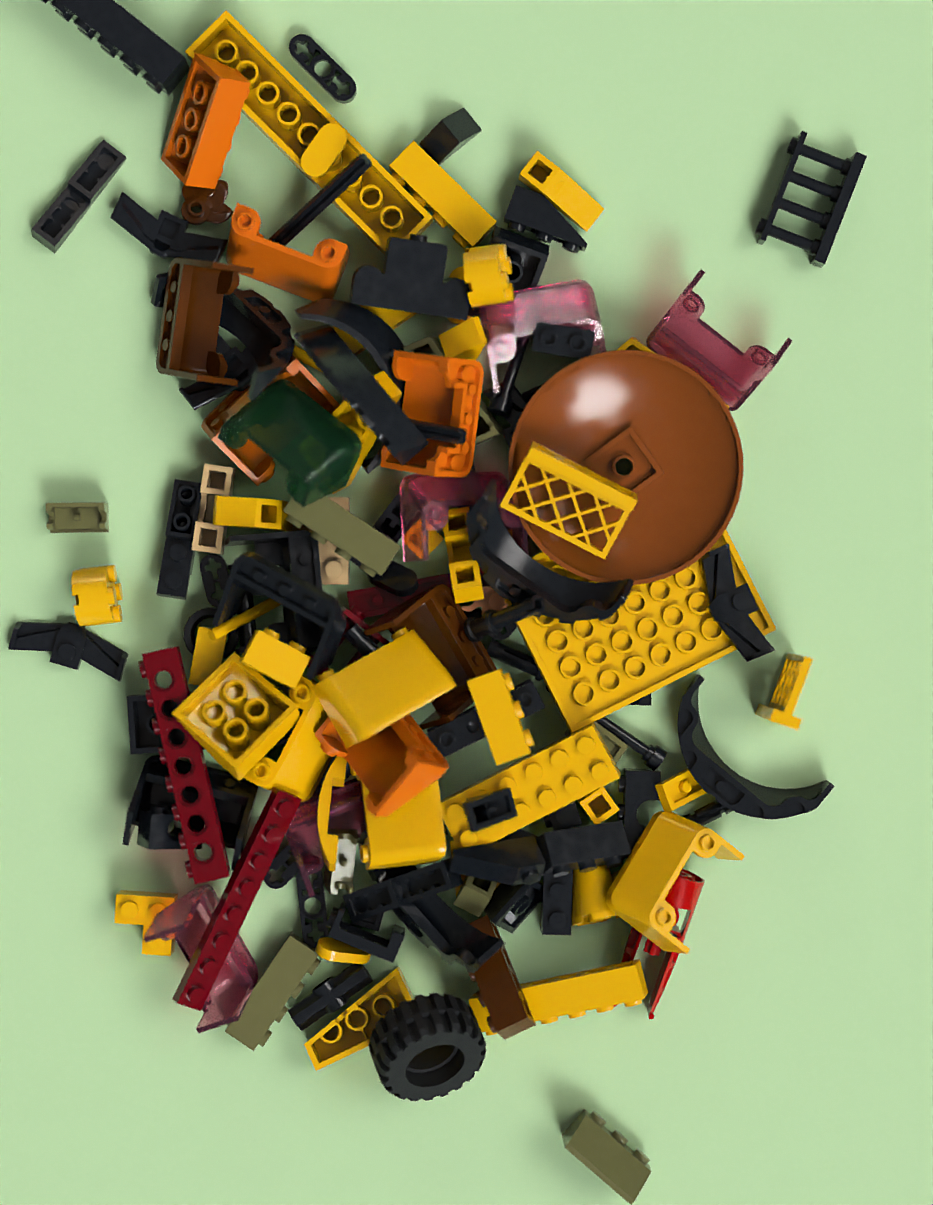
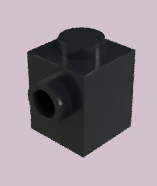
M575 801L543 817L546 828L552 827L553 831L570 829L582 824Z

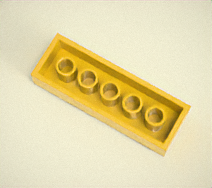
M593 722L441 800L443 820L458 849L493 843L619 779L621 773ZM510 788L518 816L470 833L463 808L464 801L475 796Z

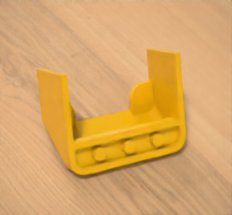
M302 674L296 688L289 689L290 700L303 710L277 762L268 757H263L243 778L269 791L276 787L296 795L302 799L301 802H305L312 797L332 759L331 756L321 749V743L314 735L329 717L312 686L319 683L318 681L307 678V675Z
M659 811L650 819L632 849L631 854L608 889L606 903L611 911L663 951L688 954L690 949L670 934L676 921V913L674 908L664 900L692 852L701 858L715 856L717 859L740 861L743 860L744 855L713 830L676 813Z

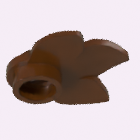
M218 179L215 189L183 185L182 195L185 201L182 204L181 214L184 220L192 225H200L206 221L213 224H221L227 221L233 214L231 208L224 204L228 194V183ZM197 206L201 211L194 213L191 211V208Z

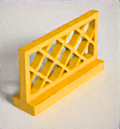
M532 441L500 507L605 559L628 515L634 509L638 501V494ZM530 463L540 468L544 479L527 483L524 472L528 464ZM546 472H548V473H550V474H552V475H554V476L547 477ZM522 478L524 485L517 487L519 481ZM558 479L566 481L570 492L554 497L549 482ZM546 484L550 498L534 503L529 488ZM572 485L580 489L574 491ZM526 490L530 502L529 505L519 508L509 503L513 493ZM585 492L593 495L596 506L580 510L575 495ZM572 497L576 512L560 516L556 501ZM599 499L605 501L606 503L600 504ZM552 503L556 518L547 521L539 518L536 507ZM615 506L623 510L619 520L606 523L602 512L603 508ZM532 509L533 514L527 512V510ZM598 510L603 525L586 530L582 515ZM578 516L583 531L574 534L566 532L562 521ZM558 522L560 528L553 524ZM614 527L610 534L608 528ZM605 530L607 542L603 549L592 545L588 534ZM585 536L586 541L578 537Z
M788 653L769 705L758 704L755 714L798 730L802 719L792 715L813 659Z

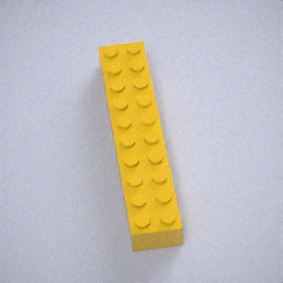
M227 10L185 51L191 62L193 61L194 54L199 53L238 70L251 82L249 95L245 99L241 112L319 190H322L358 155L362 153L367 155L372 162L371 167L332 203L384 255L389 237L409 239L410 234L421 235L433 223V217L345 128L347 144L327 174L320 178H312L304 173L301 167V157L319 130L329 123L342 125Z

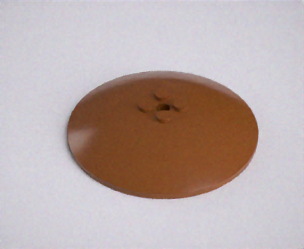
M613 350L584 357L569 364L555 373L535 392L525 406L512 436L508 459L509 486L520 468L532 441L638 494V501L634 509L628 515L605 559L519 516L522 525L531 539L551 560L564 569L591 581L614 582L630 578L634 581L633 585H639L668 578L681 572L705 555L718 541L732 519L739 501L744 472L743 452L737 426L729 409L714 388L699 374L678 361L660 354L638 350ZM622 458H627L632 463V469L626 475L618 474L615 468L617 461ZM529 463L524 472L527 483L544 479L541 469ZM546 472L547 477L554 476V475H552V474ZM522 478L519 481L517 487L524 485ZM562 479L549 482L554 497L570 492L567 482ZM546 484L529 488L534 503L550 498ZM572 485L574 491L580 489ZM526 490L513 493L512 500L515 506L520 508L530 504ZM587 492L575 495L580 510L596 506L593 495ZM572 497L556 501L560 516L576 512ZM599 499L600 504L606 503L605 501ZM552 503L536 507L539 518L545 521L556 518ZM615 506L603 508L602 512L606 523L619 520L623 510ZM532 509L527 510V512L533 514ZM598 510L582 515L586 530L603 525ZM578 516L562 521L565 531L570 534L583 531ZM558 522L553 524L560 528ZM614 527L608 528L610 534ZM605 530L588 534L591 544L603 549L607 542ZM585 536L578 537L586 541Z

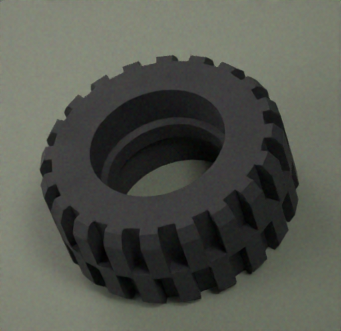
M430 993L429 996L421 994L414 996L413 1000L400 1002L398 1007L395 1009L391 1008L386 1012L384 1018L378 1020L375 1026L376 1029H373L370 1036L369 1051L384 1088L394 1096L403 1100L407 1098L410 1101H418L419 1099H424L425 1101L433 1100V1097H443L449 1095L448 1092L454 1089L455 1091L463 1087L464 1082H469L474 1077L475 1071H479L486 1055V1042L473 1010L462 999L445 993L443 996L439 993Z

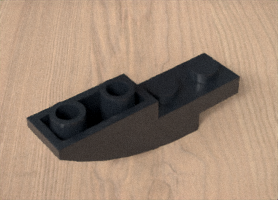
M178 479L174 481L157 596L186 600L195 557L192 543L195 522L198 520L200 511L201 483Z

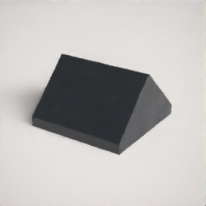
M540 881L530 885L520 884L514 886L500 883L483 911L495 925L513 933L542 901L543 884Z

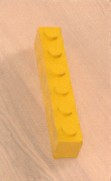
M640 959L520 984L534 1021L540 1020L541 1024L555 1022L559 1016L568 1015L569 1018L581 1017L586 1015L585 1011L596 1009L597 1013L614 1009L613 1005L622 1003L625 1004V1007L639 1005L642 1003L641 999H644L648 994ZM474 993L468 1001L481 1032H486L487 1036L498 1034H493L486 1020V1017L490 1016L487 1007H482L477 994Z

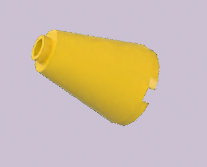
M605 865L597 866L595 870L580 873L579 869L573 870L572 926L604 922L607 919H611V916H615L616 919L620 918L609 909L606 903V894L614 879L609 868H606Z

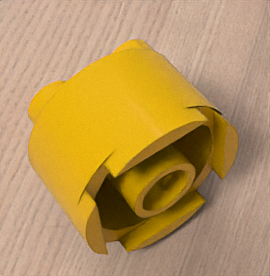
M505 244L464 249L463 269L465 283H468L469 289L473 290V292H467L471 306L478 307L513 301V285L509 283L508 274H512V264L510 256L507 257Z
M115 565L81 568L72 572V596L76 597L77 605H74V611L79 626L122 622L121 606L118 605V601L123 600L121 583L115 584L117 582Z

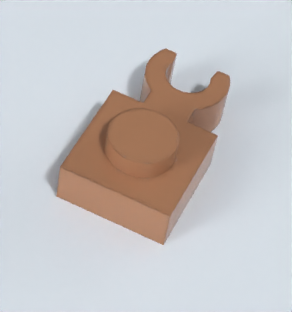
M482 586L484 599L473 601L470 606H462V610L469 612L477 607H482L483 615L486 610L493 609L498 611L507 607L504 599L491 586Z

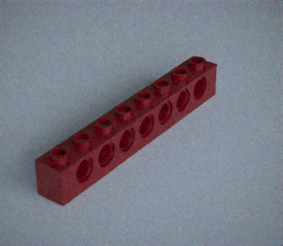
M175 646L142 654L143 660L139 661V668L142 678L147 677L150 689L145 690L149 707L154 706L156 718H152L155 735L161 736L163 746L158 747L162 764L167 763L169 775L165 776L166 785L169 793L174 792L176 803L172 804V811L175 821L181 822L183 831L178 833L182 850L187 849L189 861H185L187 876L189 879H194L195 885L230 877L232 873L202 745L174 716H168L163 710V705L167 700H174L179 706L190 696L180 648ZM161 671H167L172 677V683L167 688H163L157 683V675ZM175 728L181 729L185 734V741L181 745H176L170 740V732ZM180 757H186L191 761L192 769L189 773H181L177 769L176 763ZM186 786H193L197 789L199 795L196 801L189 802L184 798L183 790ZM192 815H200L204 818L205 827L202 830H195L190 826L189 820ZM202 843L209 845L212 850L211 857L207 859L200 858L196 853L197 845Z

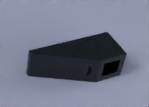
M516 185L504 217V222L508 223L507 228L522 234L525 230L535 233L534 238L545 243H551L552 240L562 243V248L572 253H578L579 250L585 251L587 247L586 241L544 195Z

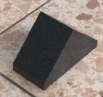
M462 108L442 119L419 145L440 165L478 135L482 129L467 110Z
M510 788L468 798L463 803L470 833L518 816Z

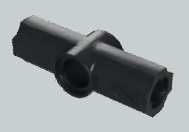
M352 964L337 976H331L321 982L312 990L311 994L289 1008L288 1012L294 1023L302 1031L325 1014H332L349 1001L351 996L373 982V979L363 964Z

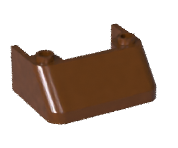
M174 258L168 270L156 357V366L159 373L197 381L238 386V380L224 377L227 372V362L223 354L216 352L223 296L230 295L237 289L240 281L238 273L253 274L254 268L186 258Z
M444 584L431 587L394 607L363 631L368 636L386 629L391 634L404 627L407 628L408 632L414 629L453 677L457 686L431 701L436 711L419 725L422 730L454 720L474 702L467 680L497 670L482 642L474 643L467 638L464 631V622L467 616L460 604L455 603L452 590Z

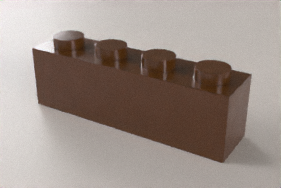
M487 915L469 923L490 936L502 939L497 926ZM505 946L501 947L475 973L468 972L473 982L476 981L480 990L476 994L482 1007H487L490 1016L486 1017V1020L493 1034L498 1033L505 1040L536 1025Z

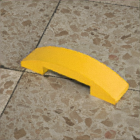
M339 756L335 758L325 776L318 802V840L321 854L329 871H335L339 836L327 834L332 786L344 787L347 765L345 758Z

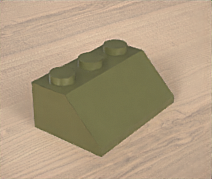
M584 1109L562 1134L564 1147L632 1205L652 1172L648 1164L650 1160L639 1149L631 1150L626 1145L628 1140L617 1130H614L613 1133L604 1126L606 1121L595 1111L590 1114Z

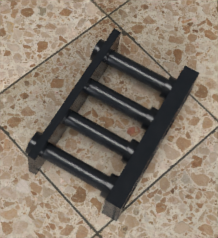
M802 131L798 138L792 137L786 153L791 156L766 219L761 217L755 234L759 235L757 243L761 245L766 241L767 236H771L809 251V255L813 256L810 264L821 268L827 261L867 156L858 152L851 159L846 158L845 160L805 145L804 141L807 132ZM798 156H804L839 170L840 174L844 175L841 185L833 187L793 171ZM788 182L829 197V201L834 202L830 213L825 211L823 214L783 198ZM778 209L819 224V228L823 229L820 239L815 238L813 241L772 225Z
M530 679L514 686L515 689L510 690L513 701L519 700L525 717L545 708L533 681ZM476 706L463 711L448 723L427 729L429 739L443 757L486 737Z

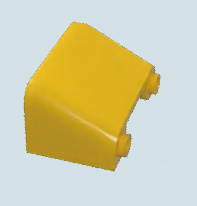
M404 627L391 635L393 641L337 673L332 668L317 677L320 682L312 686L346 748L372 736L457 686L451 674L414 629L408 632L407 628Z
M350 766L351 775H356V779L358 781H361V779L357 776V774ZM438 780L388 817H375L367 810L365 797L370 791L361 781L367 838L364 845H360V859L362 863L366 864V870L432 864L444 858L446 854V840Z

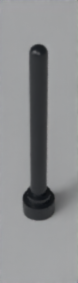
M541 285L536 287L521 326L500 392L496 393L495 397H492L490 400L488 411L495 415L509 417L513 404L511 403L512 398L510 395L545 294V288Z
M607 717L596 721L630 748L642 755L641 759L645 761L644 764L652 770H656L666 757L667 751L658 745L655 747L651 744L649 746Z

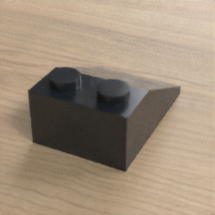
M495 226L488 245L505 244L507 257L510 256L512 264V274H508L509 283L513 285L514 300L507 303L472 307L469 303L468 316H479V319L519 334L548 259L550 245Z

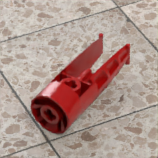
M685 869L681 870L664 899L674 908L676 913V921L670 933H673L672 935L682 943H684L705 882L700 876ZM679 908L687 910L680 930L676 926L679 920ZM633 927L631 928L621 963L633 961L643 934ZM647 938L643 951L653 956H659L662 949ZM666 951L647 1007L649 1019H654L653 1012L664 992L679 953Z

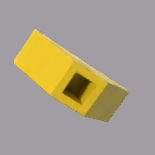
M214 496L213 525L274 531H292L293 524L285 520L288 514L283 510L288 504L287 501Z

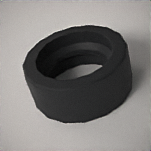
M207 607L198 610L188 618L184 627L183 639L186 648L192 655L194 654L196 643L195 629L203 619L214 618L217 608ZM239 628L229 633L223 659L235 651L239 642Z

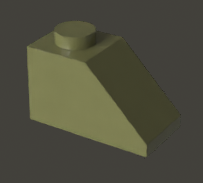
M466 876L453 905L480 917L490 901L498 882Z

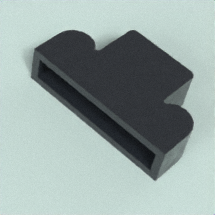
M410 234L409 239L389 237L387 239L382 273L371 265H362L354 271L349 302L357 305L467 320L470 303L467 292L471 291L464 280L456 277L444 280L448 252L447 246L427 242V236Z

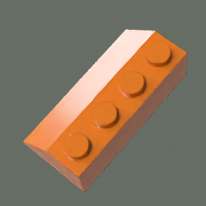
M199 53L194 54L161 160L185 186L215 189L218 179L223 172V164L227 152L231 149L232 138L236 126L240 122V114L245 99L249 95L251 82L238 70Z

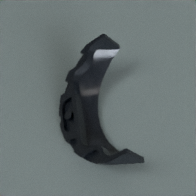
M168 272L156 276L151 303L155 307L164 306ZM237 288L232 294L223 296L219 326L237 337L249 349L257 363L258 369L254 370L248 398L253 401L289 363L293 354L295 339H292L290 333V323L280 310L274 308L269 300L251 289L243 291Z
M320 298L295 310L296 315L300 319L315 320L333 325L359 341L374 358L380 371H384L402 392L396 403L402 410L405 381L395 378L391 365L394 350L404 351L403 347L405 346L387 323L361 306L331 298ZM383 443L376 456L363 462L362 468L367 474L381 464Z
M330 324L299 331L293 335L327 379L401 465L406 464L429 444L428 440Z
M491 478L468 511L466 517L470 543L469 551L473 561L476 560L482 569L485 581L502 598L508 599L512 605L533 595H539L541 598L535 601V603L543 600L544 611L533 615L536 617L544 615L559 619L558 623L573 624L575 621L598 619V621L610 618L627 600L634 581L630 578L614 582L580 581L555 573L536 562L518 546L507 531L497 505V481Z
M697 674L681 698L678 712V737L686 765L707 794L713 795L717 802L728 809L756 818H787L805 814L816 809L834 788V785L829 781L825 780L815 785L795 789L767 787L740 776L719 758L711 747L701 724L698 693L699 686L705 678Z
M367 830L362 833L358 840L359 849L360 845H364L367 838ZM415 865L370 869L367 871L372 881L379 883L411 872L417 868ZM437 894L392 909L395 915L427 948L430 946L435 947L440 953L441 959L447 963L453 964L456 961L464 965L467 972L475 973L506 944L502 939L490 936L466 922Z

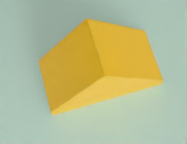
M479 316L472 317L438 335L444 354L447 357L477 360L487 343Z

